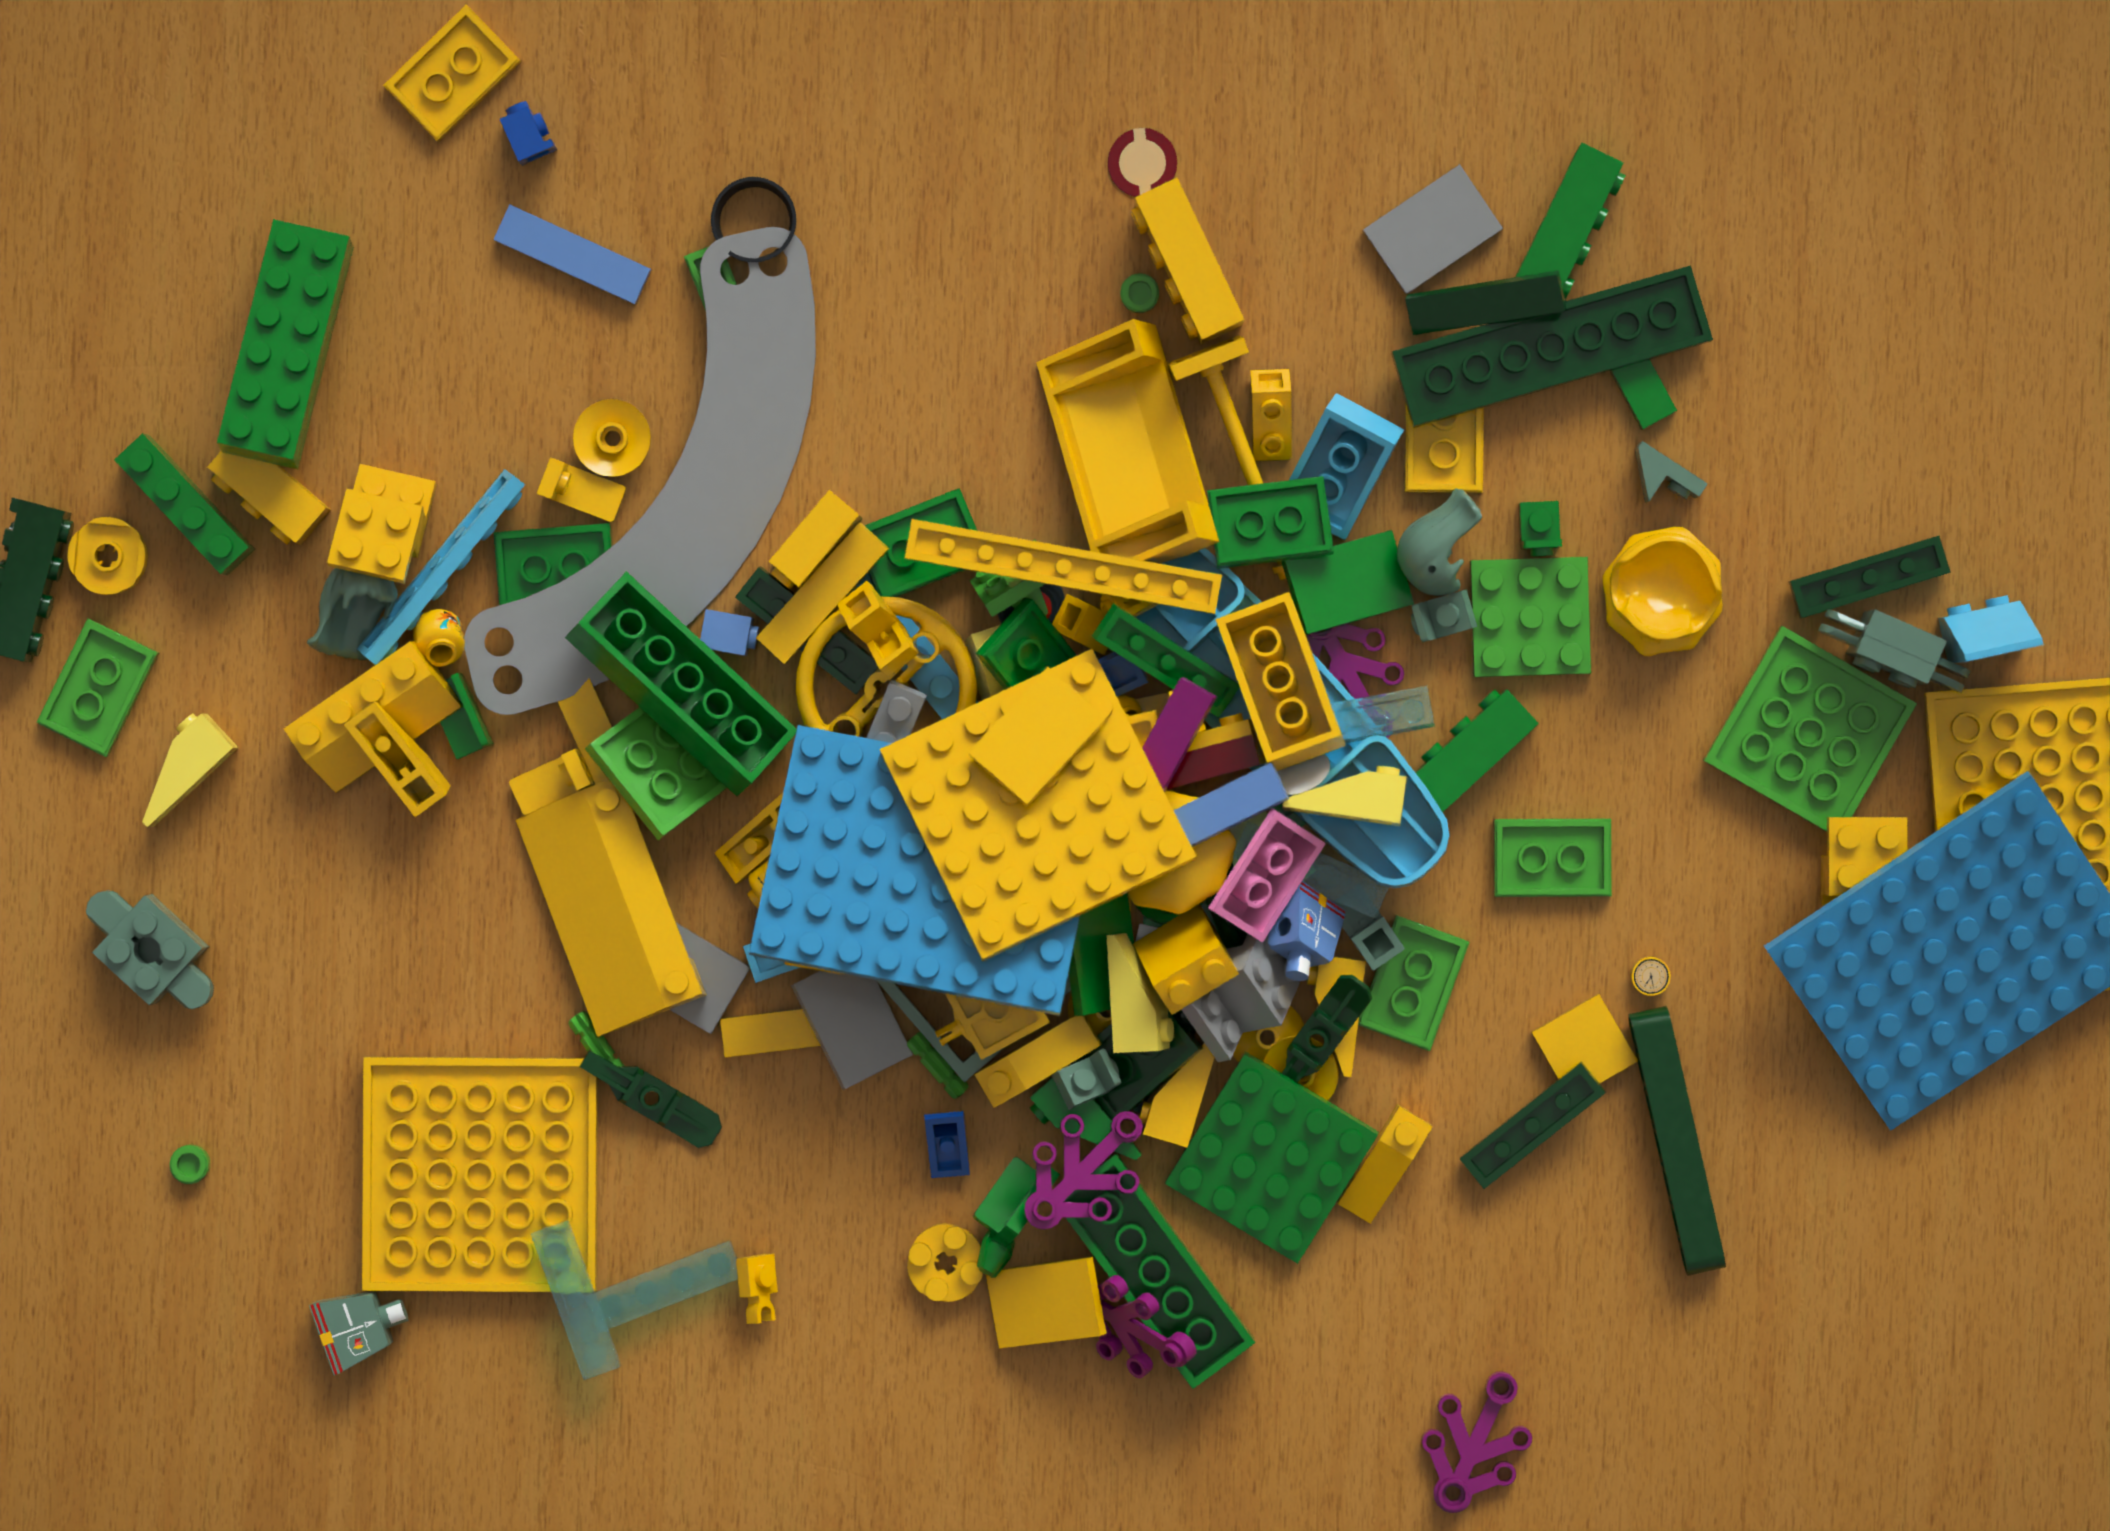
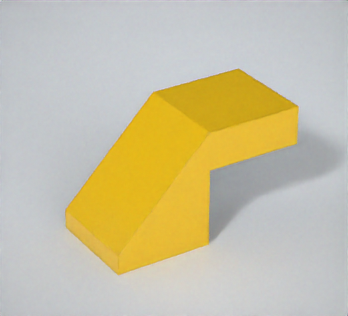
M868 581L837 603L849 629L867 644L880 671L889 677L919 654L904 625Z

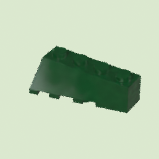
M12 498L9 511L15 512L16 518L15 522H12L10 527L4 531L2 545H4V551L8 552L7 559H3L0 562V655L23 662H32L33 656L38 657L42 649L44 634L39 633L43 618L48 619L53 608L54 597L49 595L53 581L58 582L61 577L64 559L60 558L63 543L69 544L71 540L74 522L70 521L72 514L70 512Z

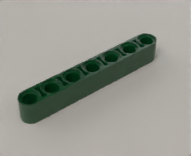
M1663 1006L1628 1014L1629 1026L1687 1276L1725 1268L1724 1252L1668 1008Z

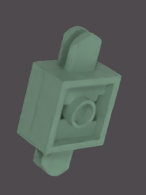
M1827 609L1826 618L1854 630L1855 634L1853 636L1821 623L1818 631L1848 644L1849 647L1846 654L1854 657L1853 665L1871 673H1874V671L1879 673L1880 670H1884L1890 673L1889 681L1908 689L1910 687L1915 688L1916 685L1929 684V681L1962 693L1964 688L1962 683L1934 671L1936 667H1939L1968 679L1971 671L1967 668L1940 657L1947 640L1876 609L1864 611L1860 622L1834 610Z
M110 890L96 893L90 898L87 903L86 914L90 921L107 935L92 953L148 1005L157 1004L167 992L188 1009L202 1007L211 1000L214 993L213 982L194 964L209 946L153 894L144 895L132 907L118 893Z

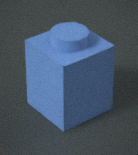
M705 609L700 640L711 650L747 656L748 649H756V637L759 634V627L753 626L754 618Z

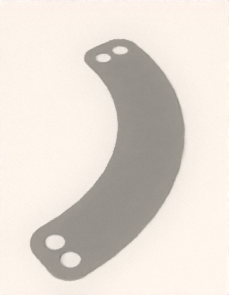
M780 227L756 229L722 237L714 241L706 249L700 263V277L707 326V355L704 383L696 418L683 453L665 486L645 514L616 544L595 561L556 585L526 598L486 609L471 620L464 636L465 653L475 694L479 701L489 710L503 715L517 714L575 695L588 678H590L593 687L609 680L565 637L626 571L687 626L724 589L756 546L784 493L799 454L811 404L816 358L815 303L806 249L795 234L788 246L783 250L787 257V267L782 274L774 277L768 276L761 271L758 262H747L749 265V275L743 283L738 285L727 283L721 276V265L726 258L730 257L728 253L731 251L742 257L759 258L760 254L767 248L775 247L779 249L787 240L790 231ZM494 628L507 629L513 636V648L504 656H494L485 647V637ZM502 666H513L522 675V685L515 693L503 694L494 686V674Z

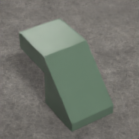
M1357 884L1333 901L1346 910L1342 928L1373 971L1405 950V947L1360 884Z

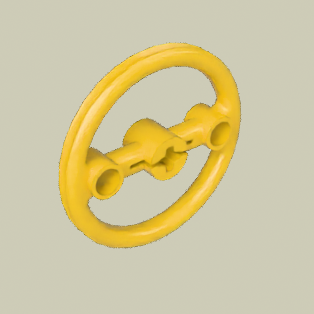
M882 596V599L895 615L912 619L921 626L919 631L911 638L919 654L904 664L908 665V668L895 681L908 686V681L925 663L931 662L942 651L947 650L951 654L958 672L959 701L955 713L976 704L977 680L975 667L967 646L953 626L937 612L918 602L904 598ZM838 610L818 626L801 654L796 674L797 703L806 727L840 733L838 722L840 720H849L856 728L855 736L861 737L864 727L876 716L884 694L868 710L865 709V706L880 692L879 689L882 683L891 680L901 668L889 677L880 669H877L867 679L864 688L865 693L848 711L838 715L830 724H825L820 717L815 703L813 689L814 673L817 661L825 645L834 634L847 625L840 610ZM925 636L932 639L935 644L934 654L925 655L918 650L916 644L918 637Z

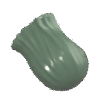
M1454 489L1444 504L1414 521L1407 527L1399 540L1397 548L1399 567L1405 577L1419 591L1425 594L1442 596L1452 594L1460 589L1461 583L1459 579H1456V574L1464 560L1460 559L1454 564H1450L1448 558L1452 554L1451 548L1456 541L1482 519L1480 509L1464 490Z
M334 568L326 579L321 593L318 630L313 637L307 640L308 645L326 655L335 654L347 659L366 660L367 658L357 648L375 627L384 609L383 618L387 619L390 616L398 596L394 581Z

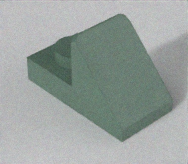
M1643 441L1638 443L1634 449L1645 503L1651 500L1664 479L1670 482L1667 488L1687 500L1689 495L1694 498L1699 497L1708 484Z

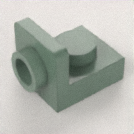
M1467 589L1412 605V626L1415 633L1420 635L1422 642L1477 627Z
M1101 1049L1090 1057L1052 1074L1068 1110L1103 1096L1121 1084L1117 1064L1109 1057L1105 1049Z

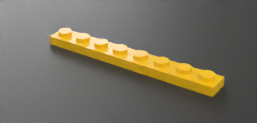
M915 519L911 520L905 559L1215 614L1222 578V575Z

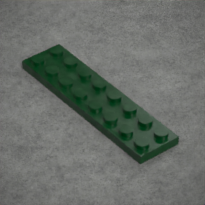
M1691 265L1565 301L1566 310L1564 312L1489 323L1392 351L1391 355L1413 428L1711 342L1713 340Z

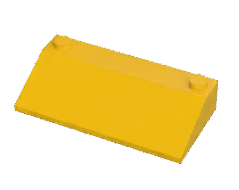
M1132 319L1036 362L1090 551L1160 564L1190 555L1219 542L1156 325Z
M609 779L516 819L597 1037L707 995L695 962L687 953L638 824L637 814Z

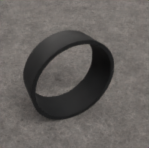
M746 177L732 182L718 195L711 212V227L716 240L723 237L720 228L721 212L728 199L738 191L758 187L775 193L784 202L789 213L790 234L785 243L774 252L759 258H746L731 251L728 253L730 256L741 261L762 262L777 256L788 246L796 228V211L790 196L781 186L765 178Z

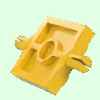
M945 993L953 1008L955 1021L934 1032L937 1038L952 1031V1033L939 1039L942 1046L963 1034L973 1044L982 1060L1050 1023V1021L1043 1012Z

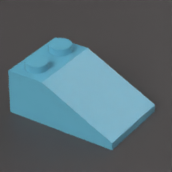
M1337 393L1325 408L1289 480L1324 477L1331 533L1346 540L1405 429Z
M2008 595L1985 600L1986 608L1971 611L1970 604L1947 608L1948 616L1938 618L1942 639L1947 640L1944 647L1948 661L1953 663L1968 662L2043 645L2042 637L2021 601L2009 602Z

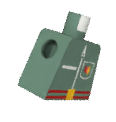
M376 1291L322 1299L309 1305L333 1375L343 1372L393 1343V1337L389 1328L408 1321V1314L401 1299L381 1306Z

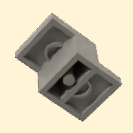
M1247 934L1242 946L1227 948L1239 974L1181 1009L1217 1062L1231 1060L1242 1033L1281 1026L1300 984V981L1291 980L1285 976L1287 959L1270 949L1268 935L1262 943L1250 934Z

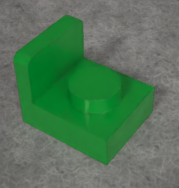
M1559 501L1520 502L1521 550L1530 549V557L1553 556V548L1562 547Z

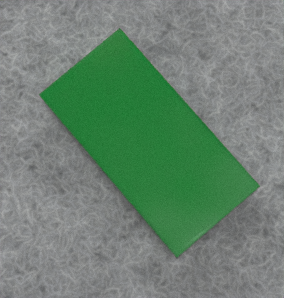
M1650 360L1610 371L1641 430L1677 411Z

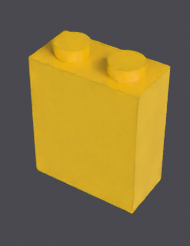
M829 490L769 560L775 567L771 574L789 589L795 584L801 588L862 520V517Z
M1200 904L1133 943L1153 987L1172 1015L1239 974L1216 928Z

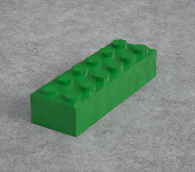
M273 219L217 439V444L223 453L294 469L299 468L354 249L349 236Z
M627 571L565 637L735 796L741 794L760 775L796 734L797 729Z
M1114 1152L1091 1174H1119L1124 1170H1129V1168L1117 1152ZM1123 1175L1120 1179V1185L1124 1189H1132L1134 1179L1130 1175ZM1140 1183L1137 1190L1131 1194H1122L1118 1190H1074L1063 1201L1090 1203L1095 1198H1105L1110 1202L1112 1212L1105 1221L1096 1222L1091 1218L1066 1219L1108 1276L1118 1275L1125 1280L1128 1285V1293L1124 1297L1128 1302L1134 1301L1143 1293H1150L1157 1299L1159 1311L1148 1320L1141 1319L1146 1326L1167 1338L1175 1332H1182L1192 1339L1196 1347L1195 1357L1184 1366L1176 1367L1192 1389L1256 1343L1247 1327ZM1098 1202L1093 1205L1092 1211L1095 1216L1103 1217L1107 1212V1208L1103 1203Z

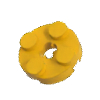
M100 517L91 520L75 533L68 547V564L71 572L82 586L97 594L116 595L135 587L147 566L148 553L142 534L128 522L117 518ZM106 545H112L115 548L113 552L118 553L117 561H112L111 567H103L104 561H98V552L105 551Z
M942 1223L925 1229L917 1236L909 1250L907 1268L913 1285L920 1293L932 1301L953 1302L968 1296L975 1290L983 1276V1273L977 1267L981 1244L973 1233L953 1224ZM942 1252H945L948 1257L954 1255L957 1259V1265H952L956 1269L951 1273H947L944 1269L938 1271L935 1266V1261H940L936 1257Z

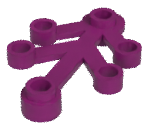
M1345 624L1327 629L1324 632L1306 635L1312 653L1317 658H1319L1324 645L1331 658L1328 670L1340 683L1343 680L1351 696L1372 720L1380 719L1383 721L1384 730L1382 733L1386 738H1389L1393 731V721L1387 713L1377 711L1356 671L1381 678L1387 685H1397L1404 678L1403 667L1396 662L1385 664L1347 653L1337 638L1360 642L1368 651H1378L1385 644L1384 633L1377 628L1367 630ZM1371 632H1376L1381 637V642L1377 647H1371L1366 642V637ZM1390 666L1398 668L1400 672L1399 678L1396 681H1389L1385 677V670Z
M1130 1111L1117 1114L1111 1122V1132L1081 1162L1080 1134L1084 1130V1122L1081 1117L1075 1114L1065 1116L1060 1123V1131L1064 1135V1179L1052 1190L1051 1163L1056 1158V1149L1049 1142L1037 1144L1032 1151V1157L1036 1163V1192L1029 1196L1025 1203L1024 1213L1027 1221L1033 1227L1044 1230L1056 1226L1061 1218H1091L1096 1222L1108 1219L1112 1212V1206L1105 1198H1095L1090 1203L1063 1201L1074 1190H1118L1122 1194H1131L1137 1190L1139 1177L1134 1171L1124 1170L1119 1174L1091 1173L1121 1143H1131L1141 1135L1143 1125L1139 1116ZM1073 1119L1078 1122L1079 1130L1077 1133L1070 1134L1066 1131L1065 1122L1067 1120ZM1125 1119L1132 1121L1134 1131L1131 1134L1123 1133L1120 1129L1121 1121ZM1040 1147L1050 1149L1052 1154L1050 1160L1041 1161L1038 1158L1037 1151ZM1123 1175H1130L1134 1179L1132 1189L1127 1190L1120 1185V1179ZM1041 1202H1046L1051 1206V1214L1047 1217H1042L1037 1212V1206ZM1100 1202L1106 1206L1107 1212L1105 1216L1097 1217L1094 1215L1092 1208L1095 1203Z
M1113 1275L1104 1283L1098 1284L1103 1317L1111 1323L1118 1335L1116 1337L1112 1334L1104 1320L1106 1334L1098 1336L1100 1340L1096 1343L1097 1352L1103 1359L1108 1361L1114 1359L1122 1352L1123 1344L1130 1355L1126 1363L1129 1372L1136 1378H1143L1152 1371L1153 1362L1144 1353L1135 1337L1159 1350L1162 1360L1170 1367H1182L1195 1357V1344L1185 1333L1175 1332L1167 1338L1134 1319L1139 1317L1143 1320H1148L1159 1311V1303L1153 1295L1143 1293L1134 1301L1113 1307L1104 1302V1299L1107 1298L1111 1302H1118L1128 1293L1127 1283L1122 1277Z
M1495 1372L1487 1379L1485 1389L1488 1398L1470 1437L1460 1413L1461 1402L1458 1397L1453 1394H1445L1438 1400V1410L1447 1420L1460 1455L1454 1472L1443 1450L1445 1447L1443 1434L1437 1429H1429L1422 1435L1421 1442L1423 1448L1430 1453L1439 1477L1434 1486V1499L1436 1504L1446 1512L1458 1513L1468 1507L1472 1495L1497 1485L1508 1486L1512 1484L1516 1478V1470L1507 1461L1496 1463L1491 1472L1469 1478L1475 1464L1514 1449L1519 1451L1526 1450L1532 1443V1435L1524 1426H1515L1508 1435L1485 1443L1502 1404L1511 1402L1517 1394V1383L1507 1372ZM1505 1380L1508 1383V1389L1505 1393L1498 1394L1494 1391L1496 1381ZM1447 1399H1452L1457 1403V1407L1452 1413H1446L1442 1409V1405ZM1519 1431L1527 1434V1441L1522 1445H1517L1513 1442L1514 1434ZM1438 1435L1441 1439L1440 1445L1436 1448L1428 1447L1426 1445L1428 1436ZM1501 1467H1508L1511 1469V1476L1507 1480H1500L1497 1477V1471ZM1450 1486L1458 1487L1460 1489L1458 1498L1448 1499L1445 1495L1447 1488Z

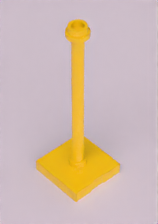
M1237 335L1170 361L1167 365L1171 377L1176 381L1200 372L1202 377H1207L1247 485L1262 484L1261 475L1221 373L1224 370L1223 362L1249 353L1244 338ZM1278 561V565L1274 566L1272 570L1274 574L1277 573L1279 580L1286 579L1282 563Z

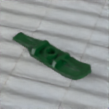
M1341 975L1288 1046L1286 1067L1281 1073L1298 1083L1301 1078L1318 1072L1372 1000L1369 986L1353 975ZM1311 1035H1321L1324 1038V1045L1315 1046L1311 1042Z
M591 1050L587 1052L579 1066L609 1084L619 1102L675 1133L697 1148L712 1145L722 1129L719 1114L637 1066H616ZM650 1091L658 1093V1101L653 1105H648L644 1101L646 1093Z

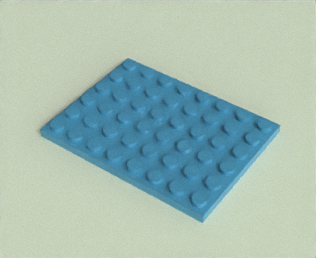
M798 725L749 954L1060 1016L1080 915L982 962L880 754V749L891 743Z
M2026 771L1764 945V947L1891 1131L2110 987V893L2029 771Z

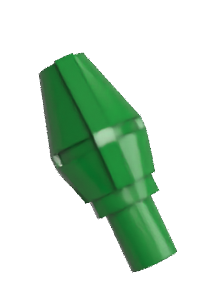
M988 1230L981 1243L977 1263L979 1270L991 1278H996L1011 1259L1015 1246L1014 1240L1008 1244Z

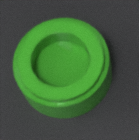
M1142 273L1129 276L1121 286L1120 296L1122 303L1128 310L1134 313L1150 311L1159 299V287L1156 281L1149 275Z
M193 1144L184 1145L172 1154L169 1163L170 1171L179 1182L193 1184L201 1181L208 1174L210 1158L202 1147Z

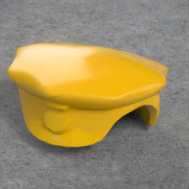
M1670 527L1630 536L1602 576L1607 623L1643 656H1654L1666 652L1695 648L1722 612L1721 563L1704 544L1683 527Z
M1169 790L1165 791L1173 810L1198 799L1197 797ZM1226 830L1192 847L1197 856L1195 861L1128 892L1130 899L1137 906L1175 914H1183L1191 910L1207 898L1218 893L1226 881L1227 873L1233 862L1236 846L1235 837L1229 830Z

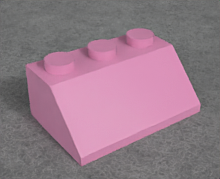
M1272 808L1208 908L1263 943L1326 843Z

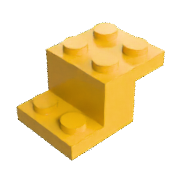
M360 464L353 490L346 489L327 560L328 566L405 584L411 557L418 558L436 489V481Z
M1827 817V855H1821V908L1908 850V817Z

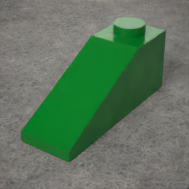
M1053 1077L1048 1079L1030 1095V1099L1034 1104L1029 1108L1044 1125L1050 1121L1056 1128L1060 1129V1123L1065 1116L1070 1114L1078 1115L1084 1122V1130L1080 1134V1138L1097 1145L1111 1132L1110 1125L1112 1120L1095 1099L1068 1110ZM1069 1119L1065 1122V1129L1068 1133H1077L1079 1124L1076 1120ZM1133 1142L1121 1143L1114 1150V1152L1134 1160L1142 1156L1141 1151Z

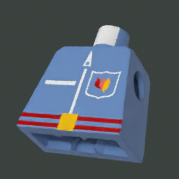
M1303 881L1268 934L1270 949L1287 959L1285 976L1295 981L1307 980L1310 967L1327 964L1333 960L1346 913L1345 909Z

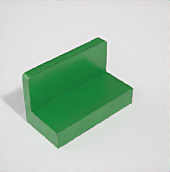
M463 673L453 674L450 678L446 679L463 707L440 722L457 760L494 744Z
M1014 1157L975 1211L973 1218L1010 1244L1027 1223L1024 1207L1029 1196L1036 1192V1170L1020 1158ZM1051 1168L1052 1186L1060 1176L1053 1168Z

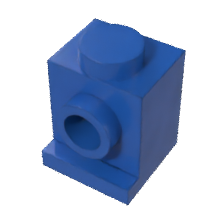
M527 101L515 104L505 110L507 116L500 118V121L517 160L522 166L558 150L552 139L545 141L543 136L550 134L540 112L533 115Z

